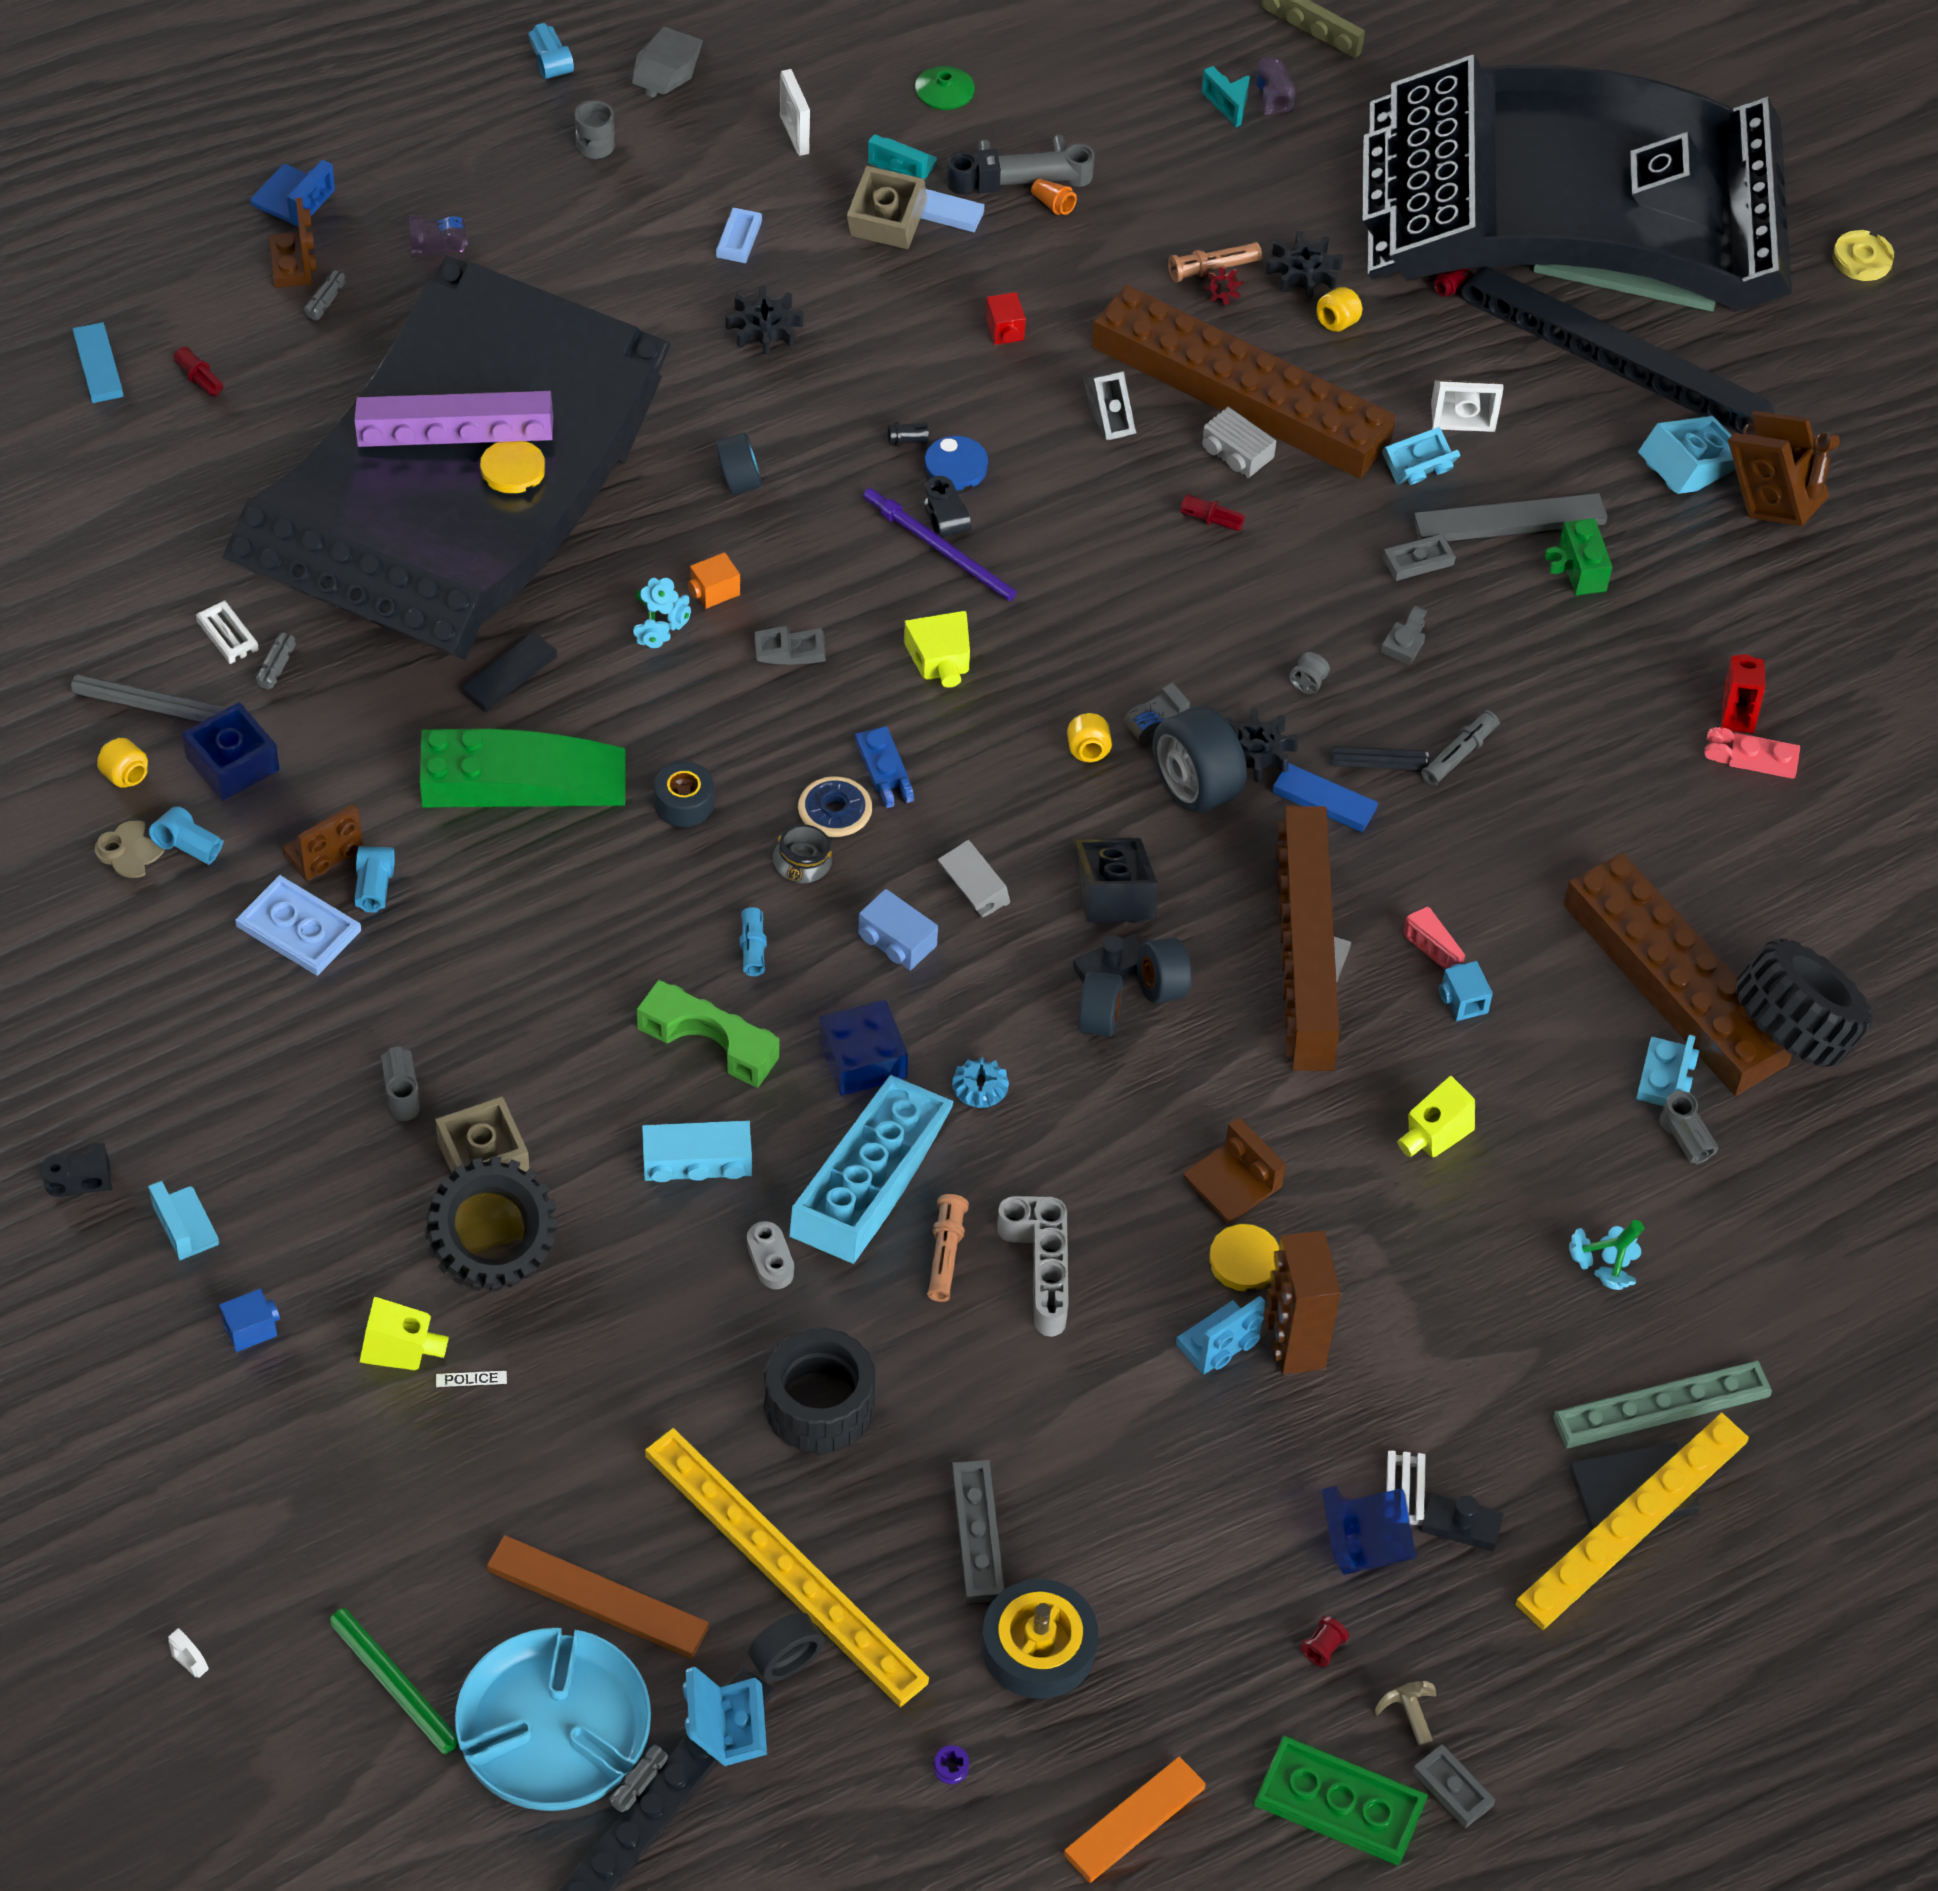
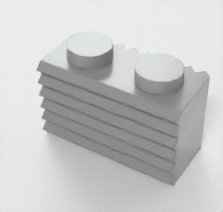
M1227 407L1221 414L1219 413L1217 417H1214L1213 420L1205 424L1202 445L1211 455H1217L1218 458L1221 457L1223 461H1226L1232 470L1241 472L1242 475L1245 474L1246 478H1249L1274 458L1277 440L1230 407Z

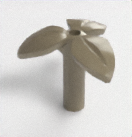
M1422 1680L1410 1682L1389 1691L1380 1699L1375 1708V1715L1378 1716L1391 1703L1399 1702L1403 1704L1418 1746L1430 1743L1433 1739L1417 1697L1421 1695L1436 1697L1435 1686L1428 1681Z

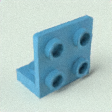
M1259 1296L1243 1308H1240L1232 1300L1179 1335L1176 1339V1346L1203 1375L1214 1368L1216 1370L1221 1369L1231 1360L1234 1354L1242 1349L1244 1351L1251 1349L1259 1341L1266 1301Z

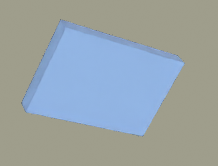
M281 875L236 919V926L316 976L361 931V924Z

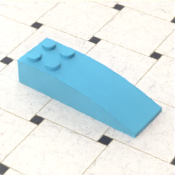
M890 1075L793 1205L789 1237L854 1264L913 1178L953 1106V1101Z

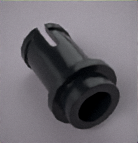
M896 421L894 425H888L889 444H895V447H900L901 443H927L929 434L928 429L925 428L928 425L926 422L920 424H899Z

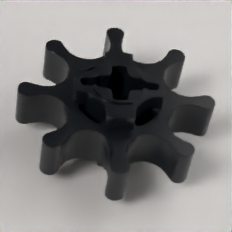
M1297 231L1295 244L1292 246L1285 245L1280 240H1274L1272 255L1279 258H1268L1266 273L1268 275L1274 273L1283 274L1280 282V291L1286 292L1289 286L1299 284L1300 287L1306 289V297L1311 298L1313 297L1315 283L1326 284L1330 289L1336 287L1337 273L1329 270H1341L1343 255L1325 254L1328 251V237H1323L1317 244H1309L1308 241H1304L1303 232Z
M765 286L759 287V297L753 301L746 300L740 294H736L734 297L735 310L740 313L725 314L726 329H742L737 332V346L742 348L746 342L758 340L763 344V354L770 353V343L772 340L780 339L785 341L787 345L793 346L795 343V331L789 327H803L804 313L801 310L795 312L787 311L792 308L791 293H785L779 300H771L766 296Z
M1252 708L1250 709V722L1236 724L1231 718H1225L1239 739L1245 756L1246 768L1254 770V780L1256 782L1262 781L1263 767L1266 768L1269 765H1273L1282 772L1288 771V756L1282 754V752H1296L1298 750V736L1296 734L1280 735L1285 731V716L1279 715L1272 723L1260 722L1258 720V710Z

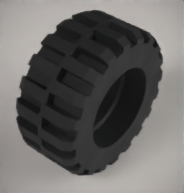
M1785 938L1769 941L1737 978L1736 994L1741 1006L1745 1007V1012L1749 1018L1753 1019L1757 1023L1756 1026L1762 1032L1765 1031L1777 1045L1780 1044L1786 1048L1787 1052L1799 1056L1801 1060L1807 1063L1813 1062L1816 1066L1820 1067L1839 1064L1872 1026L1873 1015L1871 1007L1866 1003L1867 999L1863 993L1858 991L1855 983L1849 980L1843 971L1833 966L1823 955H1818L1813 949L1808 946L1804 947L1797 941H1789Z

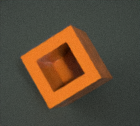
M724 552L691 565L688 588L694 599L698 598L705 609L740 595V573Z

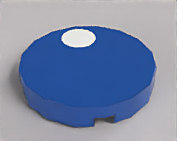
M948 436L935 441L927 449L924 466L929 474V478L934 476L947 477L953 482L957 491L964 490V486L971 484L974 487L985 478L988 469V457L986 450L971 438Z

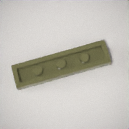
M1261 0L1260 7L1349 56L1356 59L1362 53L1365 30L1310 0Z

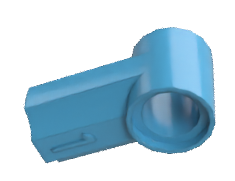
M546 23L535 25L534 29L529 32V41L537 55L538 67L543 79L572 73L574 71V64L571 52L567 46H562L553 27L547 26Z
M181 807L171 808L149 828L150 837L158 847L171 849L175 846L208 865L216 859L222 849L223 840L194 824L189 812Z
M358 847L356 861L358 879L355 892V906L363 909L365 912L375 913L379 909L385 908L389 878L393 877L394 848Z

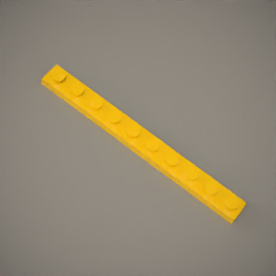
M674 1428L645 1449V1457L803 1613H807L811 1620L900 1708L928 1685L929 1677Z

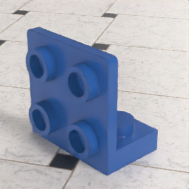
M321 160L314 169L305 173L287 164H283L250 199L251 205L299 227L296 198L302 197L303 209L310 208V216H312L335 191L333 165Z

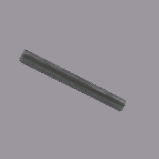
M80 674L75 675L71 683L72 692L75 694L221 727H228L232 719V711L227 707Z

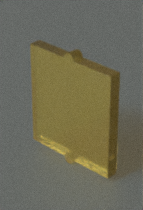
M482 1193L468 1198L459 1206L455 1217L456 1232L463 1246L471 1253L522 1239L524 1227L520 1219L521 1213L516 1205L506 1197L495 1193Z

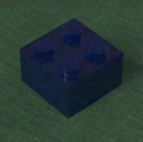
M240 702L182 733L187 760L222 801L280 770L276 743Z
M886 999L819 1017V1042L840 1096L883 1085L890 1075L902 1080L907 1078L908 1052Z

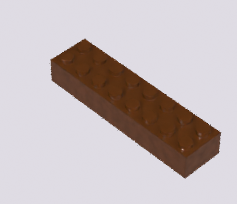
M1285 806L1284 820H1278V840H1276V861H1279L1280 867L1277 868V888H1280L1281 892L1278 899L1279 916H1282L1280 943H1283L1284 950L1281 952V971H1285V979H1283L1282 985L1283 1000H1286L1284 1028H1287L1288 1036L1285 1038L1286 1057H1292L1293 1071H1335L1339 1038V1017L1326 806Z
M1623 852L1569 881L1563 906L1686 1042L1688 1035L1696 1036L1693 1049L1699 1050L1698 1056L1734 1096L1789 1066L1792 1054L1787 1052L1786 1048L1780 1044L1777 1045L1771 1040V1037L1765 1031L1762 1032L1756 1026L1757 1023L1746 1014L1745 1007L1741 1006L1736 994L1737 977Z

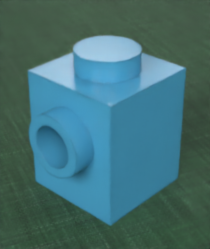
M1477 961L1467 964L1458 963L1445 969L1442 984L1439 985L1441 1000L1444 1004L1449 1005L1456 1021L1489 1012L1493 993Z

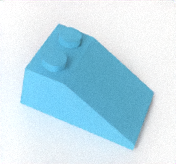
M1713 416L1657 423L1638 451L1646 460L1647 466L1658 472L1666 481L1668 488L1678 494L1698 491L1736 470L1728 439L1732 435Z

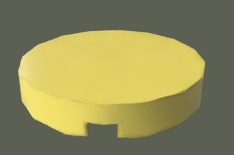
M1855 230L1842 234L1833 249L1832 259L1835 266L1841 273L1856 280L1871 281L1884 277L1891 270L1895 254L1892 245L1884 237L1878 234L1877 237L1869 235L1870 231Z

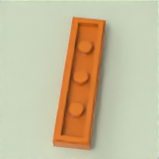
M1179 1756L1064 1850V1857L1089 1883L1093 1882L1205 1789L1206 1783Z

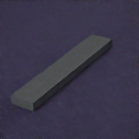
M1600 493L1417 512L1414 513L1413 522L1419 540L1443 534L1446 541L1558 530L1563 529L1564 522L1595 518L1597 525H1605L1607 514Z

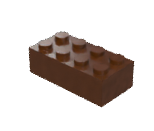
M1325 1230L1282 1235L1279 1250L1274 1251L1275 1270L1270 1272L1272 1289L1267 1290L1268 1308L1264 1310L1265 1327L1267 1330H1272L1274 1339L1271 1340L1272 1356L1274 1361H1280L1283 1374L1326 1369L1341 1295Z

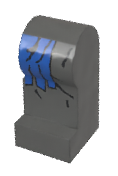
M1172 682L1162 688L1161 695L1145 704H1139L1132 708L1125 716L1123 723L1141 744H1145L1153 740L1155 730L1162 721L1189 709L1190 701Z

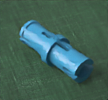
M750 907L741 912L743 931L739 941L740 948L743 950V972H746L748 976H759L765 972L764 949L767 946V937L763 934V911L760 912L759 908Z

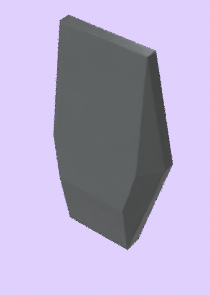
M663 26L637 54L632 84L646 88L645 94L650 97H655L657 93L665 95L682 85L693 76L703 40Z

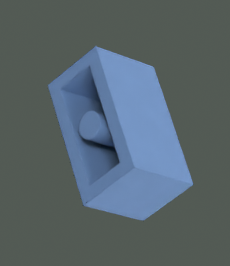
M885 889L859 913L858 934L867 944L875 945L885 952L891 961L901 964L911 971L937 946L938 925Z

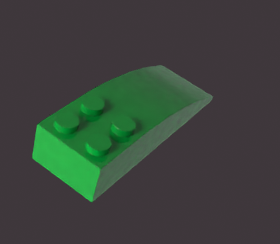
M422 729L420 764L422 808L625 806L626 749L592 740L521 730Z

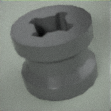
M1307 652L1300 657L1298 666L1293 668L1289 679L1299 691L1313 694L1321 687V680L1328 676L1330 666L1322 656Z

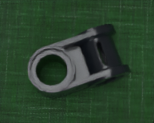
M944 476L930 478L925 486L928 497L925 500L924 508L932 523L935 534L945 538L970 531L971 521L966 506L962 503L953 482Z

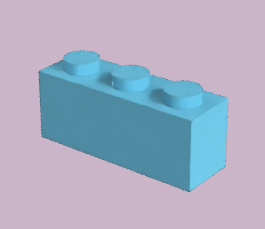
M750 1121L642 1125L645 1181L667 1182L674 1179L699 1181L706 1178L727 1177L729 1179H738L743 1176H752Z

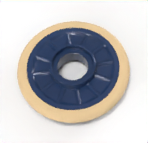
M833 776L816 780L807 786L800 796L798 810L805 825L817 827L829 837H843L857 832L866 825L872 813V801L868 792L859 783L848 778ZM831 802H839L844 805V808L840 811H831L826 806Z

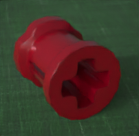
M1323 1616L1318 1622L1319 1628L1310 1639H1304L1300 1647L1303 1655L1319 1667H1327L1330 1663L1331 1654L1339 1644H1345L1350 1638L1347 1629L1340 1622L1332 1617Z

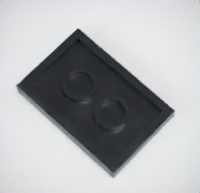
M1677 1442L1571 1462L1569 1470L1591 1531L1680 1451ZM1695 1491L1665 1519L1697 1513L1700 1505Z

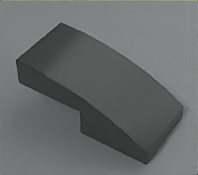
M787 626L755 632L756 658L759 662L792 665L826 661L825 638L822 628L789 634Z

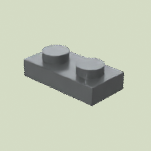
M1443 534L1384 549L1383 560L1395 581L1453 566L1456 558Z
M1443 1744L1413 1768L1412 1773L1465 1829L1494 1806L1496 1799Z

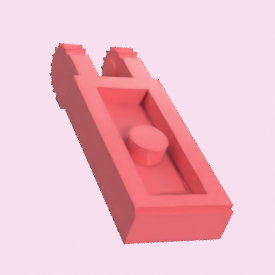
M1715 727L1709 729L1707 740L1711 744L1709 743L1705 747L1704 752L1709 760L1726 763L1731 767L1791 779L1795 778L1800 745L1739 733L1734 734L1730 729Z

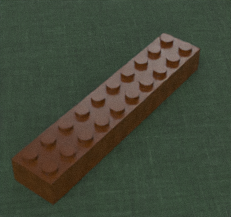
M1127 284L1094 321L1092 348L1220 411L1230 407L1265 433L1359 479L1365 475L1380 456L1382 450L1392 441L1395 414Z

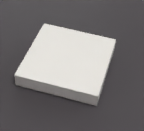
M789 69L780 73V117L797 154L801 156L809 154L810 109L792 70Z

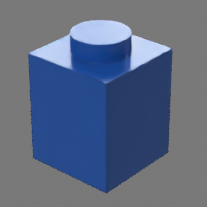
M261 1288L219 1305L223 1326L236 1352L277 1336L275 1322L280 1320V1316L272 1299L266 1301Z

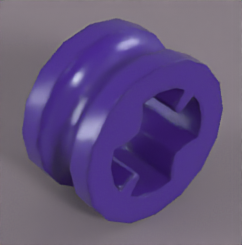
M953 1745L940 1749L935 1756L934 1762L936 1777L946 1784L960 1783L965 1779L969 1768L967 1753L962 1748ZM947 1758H954V1762L962 1764V1767L958 1765L957 1772L951 1773L949 1768L941 1766V1763L945 1765Z

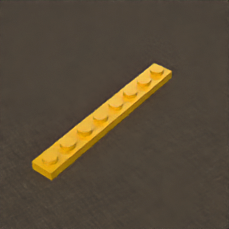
M1720 1413L1517 1599L1515 1605L1543 1631L1745 1446L1749 1437L1723 1413Z

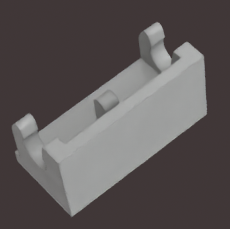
M969 839L938 859L939 865L944 868V871L972 903L976 911L979 910L978 913L981 917H985L1002 906H1007L1011 903L1006 885Z

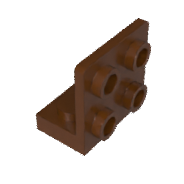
M302 197L296 198L300 232L269 235L275 288L311 285V272L317 271L315 252L308 253V250L314 249L312 230L306 231V227H312L310 208L303 209Z
M352 804L301 833L296 840L282 847L284 857L306 882L317 875L326 873L332 866L344 859L352 858L357 854L358 847L363 846L359 809L355 804Z
M1238 1117L1228 1124L1225 1144L1184 1172L1183 1178L1227 1223H1231L1282 1188L1286 1164Z

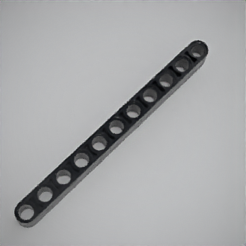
M1479 267L1462 288L1463 298L1472 306L1704 417L1713 416L1721 425L1737 433L1743 434L1744 427L1753 423L1751 414L1754 411L1774 413V408L1767 399L1490 267Z

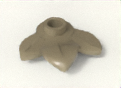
M144 821L122 823L115 832L102 834L95 844V854L98 860L105 864H112L116 873L129 878L145 876V865L153 863L160 858L165 849L158 847L152 839L144 837Z

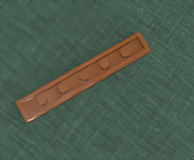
M504 1535L487 1565V1572L689 1659H693L709 1629V1622L506 1535Z

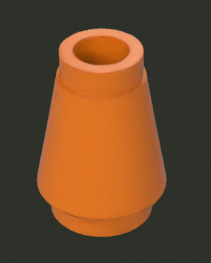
M1041 178L1034 182L1031 189L1032 194L1056 215L1069 214L1077 202V196L1071 187Z

